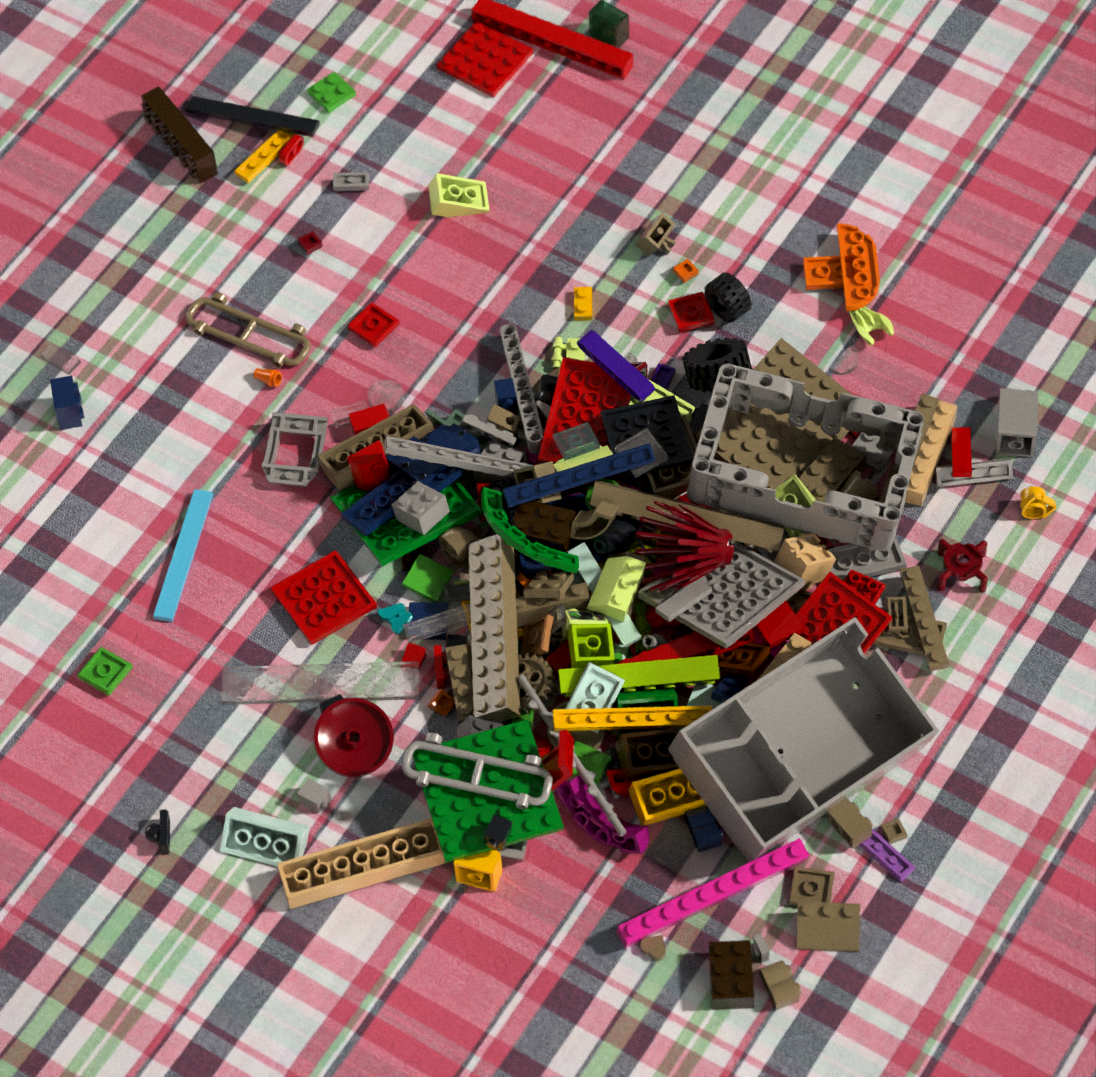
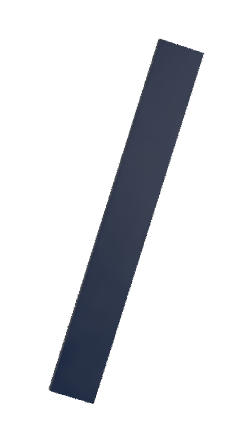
M648 443L502 490L509 508L656 462L651 444Z

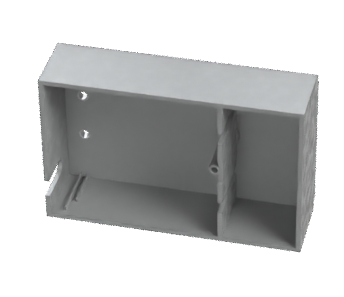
M856 617L680 730L668 748L673 756V760L748 862L764 856L827 814L829 809L844 799H849L925 748L939 732V729L879 648L875 649L869 658L862 652L861 644L868 636V633ZM852 684H856L858 689H854ZM875 717H881V721H877Z

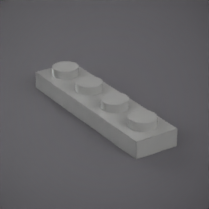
M1001 459L972 463V477H953L952 465L935 467L936 486L1013 479L1012 460Z

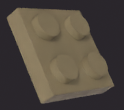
M546 571L536 573L523 591L525 598H561L574 580L573 572L558 571L547 573Z

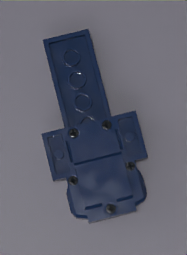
M454 423L451 426L441 425L421 441L414 436L409 439L410 441L481 454L478 439ZM389 454L386 456L388 464L398 470V472L341 513V517L364 536H367L395 515L392 504L417 481L440 492L462 476V470L465 469Z

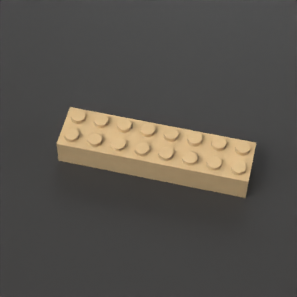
M430 818L277 863L289 908L293 909L445 864V860L432 819Z

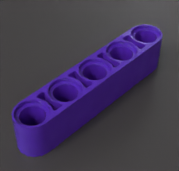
M590 329L577 341L578 347L638 402H643L656 390L654 385L594 330Z

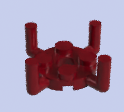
M940 539L937 554L938 556H944L943 566L945 571L939 575L937 589L944 591L946 579L950 576L958 578L960 581H966L975 576L980 580L979 591L986 592L988 577L981 571L983 564L982 558L986 556L987 541L982 540L976 546L966 543V545L960 543L950 545L946 540ZM965 558L968 562L963 564L958 559Z

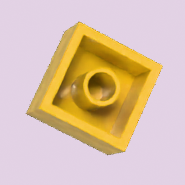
M491 850L455 860L456 882L495 892L502 874L501 853L497 850Z

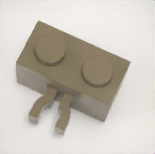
M661 213L651 221L635 245L647 256H650L659 247L667 255L671 252L667 244L671 248L676 244L673 239L667 237L676 224L665 214Z

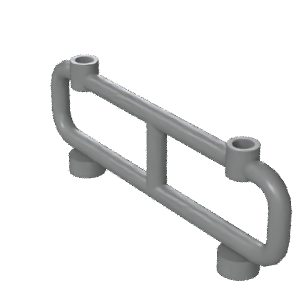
M427 733L425 742H412L404 754L402 762L404 773L408 777L416 779V784L421 787H427L428 783H434L516 802L515 806L520 809H527L528 805H542L550 796L553 778L546 769L540 767L542 759L535 755H526L523 764L442 746V736L436 733ZM423 749L476 761L471 783L431 775L426 771L418 772L412 770L410 763L414 751ZM484 763L542 776L545 782L541 796L534 798L525 793L516 794L479 785Z

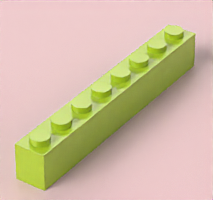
M718 655L599 666L625 679L621 687L624 688V692L636 691V687L643 686L644 690L656 689V685H664V688H674L676 683H683L684 686H695V682L703 681V685L715 684V680L720 679ZM586 667L558 670L560 694H565V697L572 696Z

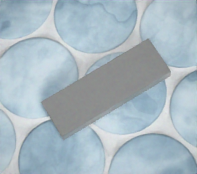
M698 579L655 607V612L670 622L711 594L712 587Z

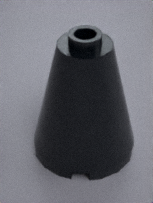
M624 513L623 516L616 515L607 530L593 539V548L600 554L634 548L638 544L635 536L639 527L638 522L632 519L629 514Z

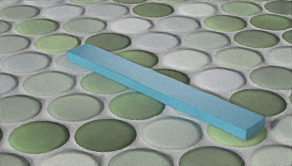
M194 489L153 617L156 620L173 622L210 508L213 492Z

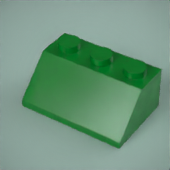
M674 688L619 692L615 699V708L678 706V696ZM675 728L623 729L618 730V734L620 737L621 734L656 731Z

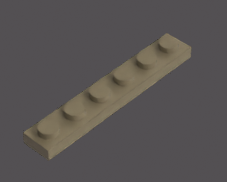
M914 566L900 569V576L929 671L949 668L948 658L920 567Z

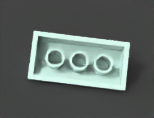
M233 807L226 813L220 852L277 866V863L303 856L307 846L310 826Z

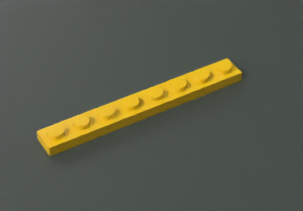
M712 706L556 709L552 712L554 731L685 728L710 712Z

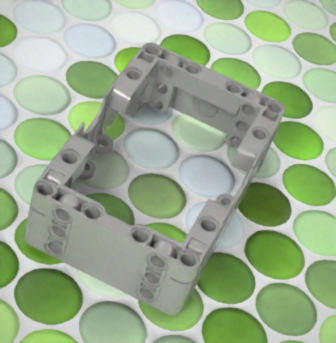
M723 364L719 369L713 386L710 404L694 453L687 490L688 500L693 503L724 510L728 513L740 514L745 517L779 524L789 529L801 530V533H815L820 537L837 539L840 543L848 542L880 551H888L892 546L904 509L908 484L922 435L923 415L917 411L842 393L838 400H828L812 396L805 392V383L732 364ZM750 404H753L760 409L769 408L775 412L788 413L789 422L796 427L805 426L808 420L821 423V429L827 435H836L841 427L846 430L866 433V436H879L878 447L897 451L894 469L898 470V474H894L890 479L885 503L838 491H828L824 502L814 500L812 505L806 508L802 507L803 505L779 501L776 498V490L767 488L769 477L765 473L713 460L728 409L731 408V410L748 414Z

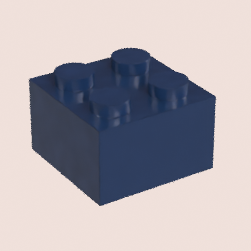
M72 375L50 379L54 410L60 430L81 427V419H84L85 416L81 405L82 398L79 393L78 383L73 381Z

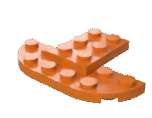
M837 224L840 256L803 257L806 290L843 288L846 311H855L868 305L879 291L880 274L875 242L868 233L864 234L859 231L858 227L853 225Z

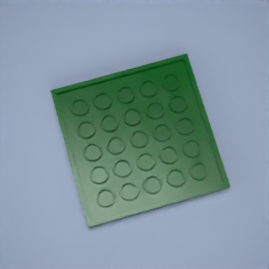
M389 466L391 476L398 472L394 467ZM456 479L440 491L446 497L450 512L425 535L396 520L395 515L367 536H364L354 527L352 529L378 563L384 566L438 538L444 531L460 526L483 513L479 505ZM354 484L330 498L338 511L343 513L371 491L360 490Z
M528 719L441 743L442 746L523 764L526 755H535L540 758ZM423 749L415 750L412 756L416 771L418 772L426 771L431 775L471 783L476 761ZM484 763L479 785L516 794L525 793L530 797L537 798L542 794L545 780L539 775ZM428 783L427 787H422L445 863L493 850L484 843V834L494 814L513 822L512 832L505 846L564 830L552 790L544 804L539 806L528 805L527 809H520L515 806L516 802L488 795L434 783Z

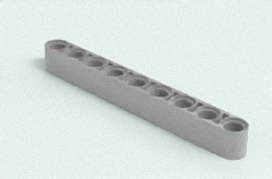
M505 324L500 328L501 341L510 378L513 379L517 407L527 447L530 453L539 454L543 440V431L515 325Z

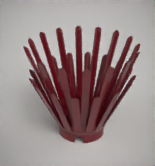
M654 501L655 505L670 511L671 514L651 506H646L648 511L675 521V525L646 517L639 518L641 522L659 526L658 529L660 531L686 536L679 537L646 532L635 533V536L640 538L664 540L656 542V545L659 547H677L635 549V554H678L658 557L656 559L657 562L646 564L645 570L689 563L662 571L658 575L644 578L641 581L642 583H648L668 576L675 577L650 587L649 591L658 589L657 592H660L680 582L683 583L677 585L674 590L681 587L684 588L715 569L729 565L732 561L734 545H729L728 539H733L730 531L718 528L679 504V507L683 510L663 502Z

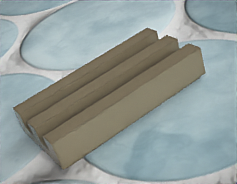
M886 597L887 613L892 616L891 602H894L895 626H892V621L888 624V634H892V632L908 634L906 597ZM898 602H902L903 626H900Z

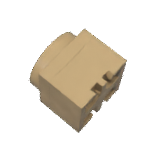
M815 533L785 539L774 560L775 564L805 580V586L800 590H809L813 588L815 583L822 582L836 560L830 551L825 550L826 546L824 544H819L820 539Z

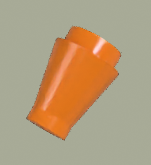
M256 368L253 374L254 379L270 387H278L282 381V374L276 369Z

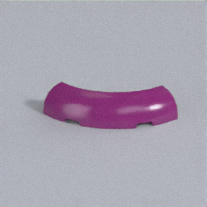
M579 773L573 774L556 788L564 806L567 805L573 814L572 819L596 841L605 846L611 845L618 848L621 852L641 854L647 848L650 835L649 826L632 824L618 818L627 832L625 835L619 836L611 822L607 820L608 817L594 796L587 793L588 787Z

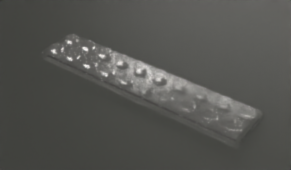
M419 661L223 667L222 705L324 702L339 694L342 695L343 699L361 698L368 701L419 699Z

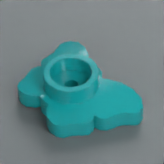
M402 603L378 610L380 618L384 621H389L390 625H392V631L396 635L400 634L413 619L411 612H406V608Z

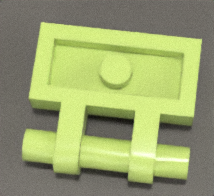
M561 337L555 338V342L552 345L554 355L551 358L553 370L562 364L563 357H561V353H566L567 358L585 361V353L577 345V341L580 338H568L567 344L562 343Z

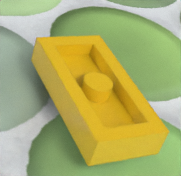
M574 287V321L592 320V287Z

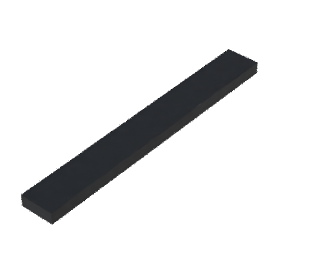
M192 96L186 107L187 113L314 137L320 126L319 120L196 96Z

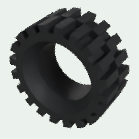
M730 337L724 338V340L717 338L715 341H705V344L700 343L696 345V348H690V352L686 351L684 353L685 356L682 357L688 385L695 391L706 392L709 390V392H712L719 369L723 364H732L752 369L746 343L741 339L738 340V338L730 340Z

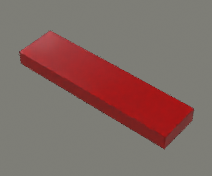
M952 427L953 477H972L971 427Z

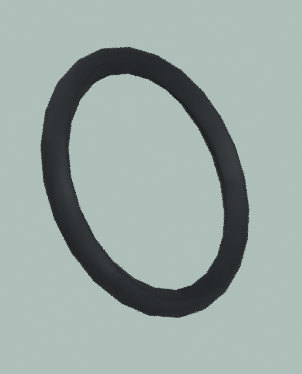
M638 529L636 532H646V531L643 530V529ZM636 537L640 548L646 549L642 539ZM648 539L653 548H658L653 539ZM645 554L652 563L657 562L650 554Z

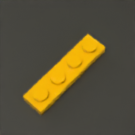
M278 130L235 170V175L247 183L251 182L278 156L280 150L284 149L290 137L294 135Z

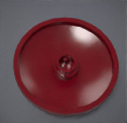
M346 698L331 704L320 715L314 730V746L319 759L329 770L344 777H363L377 771L387 761L394 743L393 727L386 713L376 704L361 698Z

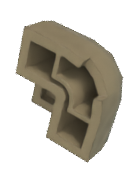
M458 526L444 531L438 537L442 553L452 563L457 560L461 562L466 558L469 559L468 544L480 540L469 529Z

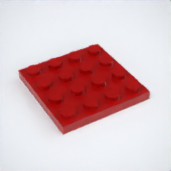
M476 21L437 63V69L494 98L532 56L533 48Z
M336 550L270 587L271 592L311 646L377 608V603Z
M832 572L826 575L796 613L797 618L805 628V632L799 636L810 641L811 645L856 617L868 633V636L861 644V650L864 654H866L893 619L892 616Z

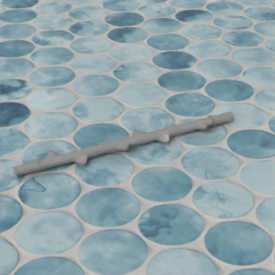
M523 674L520 675L517 680L525 690L526 696L531 700L527 706L538 710L549 727L548 733L555 736L559 742V731H554L552 713L547 711L537 696L536 690L532 688ZM573 751V768H576L587 785V793L594 796L608 817L607 820L611 822L619 836L625 835L627 833L617 818V814L612 810L614 806L606 801L593 781L596 773L587 771Z

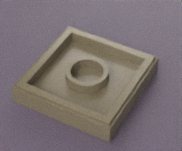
M794 866L788 906L798 907V901L831 903L835 872Z

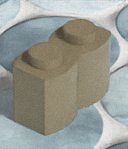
M781 960L760 968L759 975L768 992L775 1010L799 1002L800 994H802L799 984L797 982L794 983L791 978L793 972L789 964L786 965Z

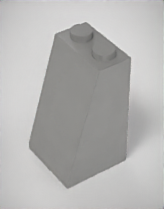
M1000 388L996 455L1034 457L1037 437L1038 391Z

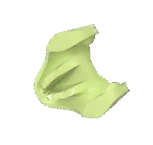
M865 306L855 311H849L859 335L869 346L874 345V339L868 334L872 330L882 329L889 336L894 334L890 319L883 314L872 311Z

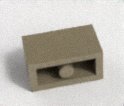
M848 798L827 811V821L852 849L872 836L873 825L867 817H863L858 806L854 802L851 803Z

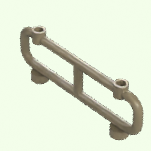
M215 292L211 299L203 297L195 300L186 313V321L190 326L194 327L193 331L197 335L202 336L206 332L273 359V365L281 368L283 364L288 366L301 364L311 349L310 341L304 337L307 331L302 325L295 323L291 330H287L225 305L228 299L220 292ZM201 305H208L250 323L240 338L208 326L204 321L194 320L193 315ZM256 325L300 342L304 347L295 359H290L281 352L275 353L246 340Z

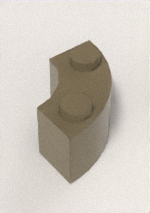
M601 501L595 510H580L572 522L570 538L586 540L601 535L612 523L620 507Z

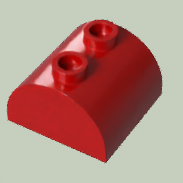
M379 440L346 458L354 484L360 490L372 491L391 477L384 448Z

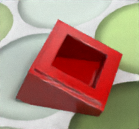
M409 642L406 646L401 665L419 671L427 656L426 648Z

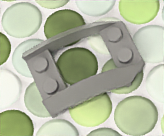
M272 412V424L262 463V468L269 483L306 487L319 470L320 463L317 455L323 453L328 417ZM282 433L316 436L309 467L276 464Z

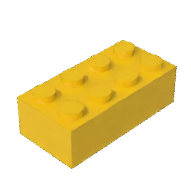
M681 769L632 782L628 789L641 825H650L685 814V811L706 805Z

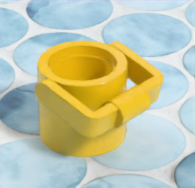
M1027 487L1020 493L1021 513L1025 518H1046L1056 509L1055 501L1046 496L1045 490L1040 487Z

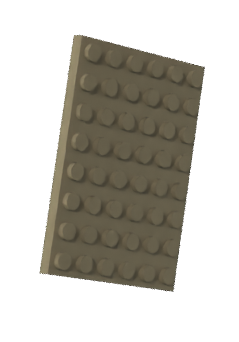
M782 338L779 339L753 369L805 383V392L812 396L828 400H838L842 393L852 395ZM750 404L748 414L729 408L714 456L722 462L765 473L769 477L767 488L775 489L794 474L799 478L834 437L842 441L850 430L841 427L836 435H827L822 431L821 423L808 420L807 424L803 427L793 426L789 422L788 413L775 412L769 408L760 409L753 404ZM702 428L694 437L697 442H699Z

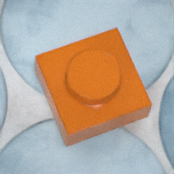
M688 258L673 267V272L683 283L699 274V270Z

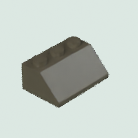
M798 901L796 950L859 952L860 904Z

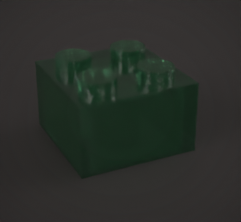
M600 0L589 11V35L603 43L620 48L629 39V14L604 0Z

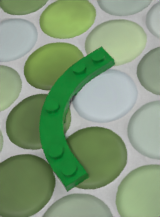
M483 487L481 491V504L484 516L492 529L507 545L541 562L546 567H555L565 572L577 573L579 569L578 556L549 548L538 542L531 543L524 533L516 526H511L507 522L508 517L502 504V492Z

